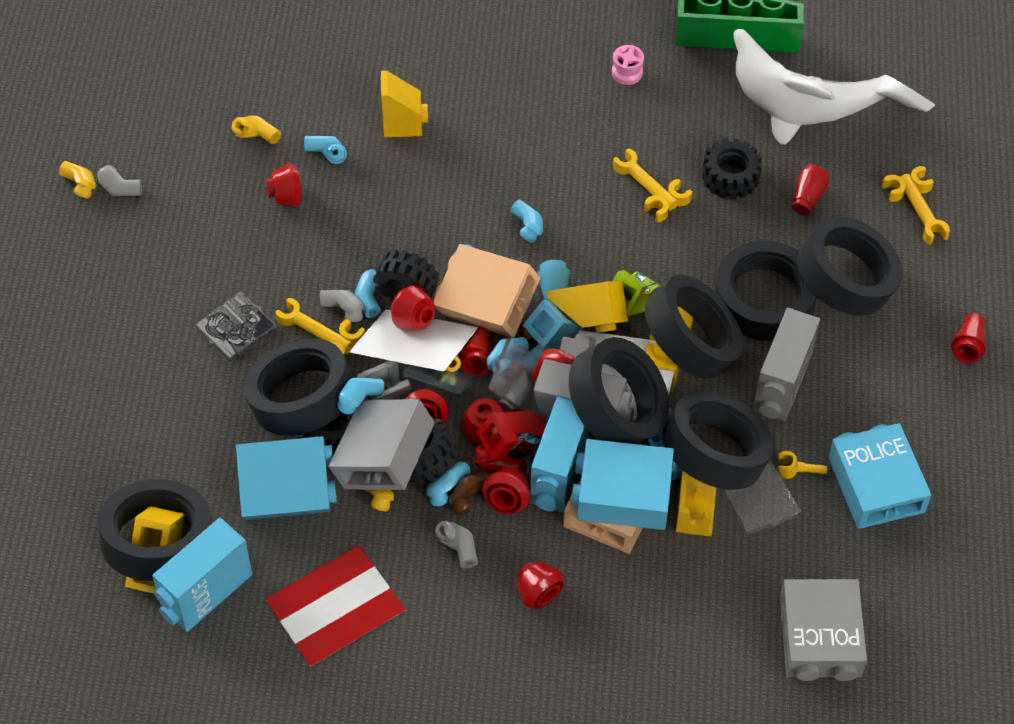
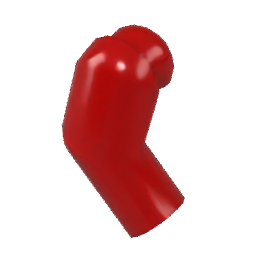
M547 349L541 354L532 372V377L537 381L544 359L572 365L575 358L571 354H565L563 350Z
M483 444L475 449V457L473 459L479 469L496 472L504 467H512L520 470L525 475L527 469L525 460L505 456L503 460L492 461Z

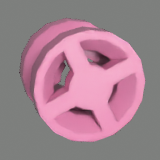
M623 45L614 51L612 76L616 82L622 85H633L641 80L644 54L638 47Z

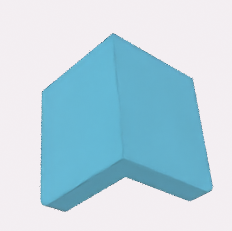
M542 300L523 324L526 330L544 349L560 350L563 337L575 338V335L579 334V330L584 329L574 320L567 319L549 300Z

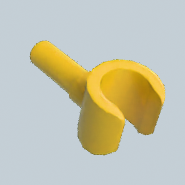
M782 451L778 454L779 463L790 464L789 466H778V473L782 478H793L797 472L827 474V466L797 462L796 455L791 451Z

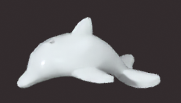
M737 29L734 32V41L738 50L736 60V76L743 92L757 106L771 115L772 132L780 144L786 145L794 137L801 125L835 121L856 113L885 98L924 112L929 111L935 106V104L888 75L858 82H837L794 73L785 69L779 62L774 61L745 30Z

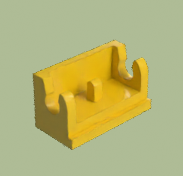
M683 470L680 482L676 532L712 536L716 488L694 479Z

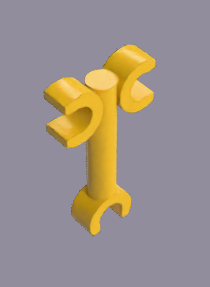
M628 148L625 152V159L628 162H622L617 157L613 158V169L621 175L630 174L653 195L646 199L644 211L648 212L652 208L660 209L656 212L655 221L657 223L667 218L668 210L672 211L677 206H685L692 200L693 191L691 190L683 194L677 193L681 187L679 179L673 180L669 184L668 191L665 190L637 164V154L632 149Z
M925 166L914 168L911 176L910 174H904L901 177L897 175L886 176L883 179L882 188H895L890 192V202L900 201L904 193L907 195L925 226L923 232L924 241L928 245L932 244L934 239L933 232H938L943 240H947L950 227L946 222L937 220L921 195V193L931 191L934 183L933 179L920 180L925 176Z
M293 298L286 300L287 309L292 311L291 313L285 314L279 310L275 312L276 320L280 325L287 327L297 325L319 339L335 344L342 351L344 357L365 334V329L362 327L355 334H349L351 321L346 319L340 324L339 335L300 312V305Z

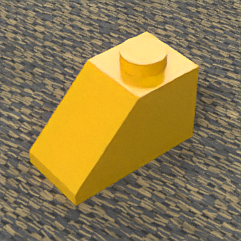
M381 71L384 137L422 136V123H428V104H421V91L389 71Z
M622 280L546 291L547 298L582 328L595 326L596 333L616 330V323L628 322Z
M152 506L148 507L135 517L132 544L143 547H161L181 540L185 514ZM126 577L125 587L153 594L156 591L154 581H141Z

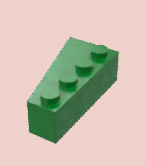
M677 0L675 46L737 49L734 41V32L737 29H743L764 51L800 53L804 27V4L789 0Z

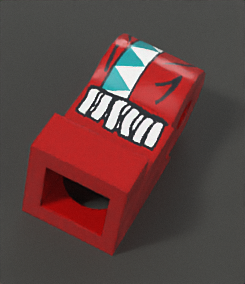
M532 411L492 413L476 433L491 460L497 461L503 460L513 450L523 453L530 452L542 439L546 423L542 417Z

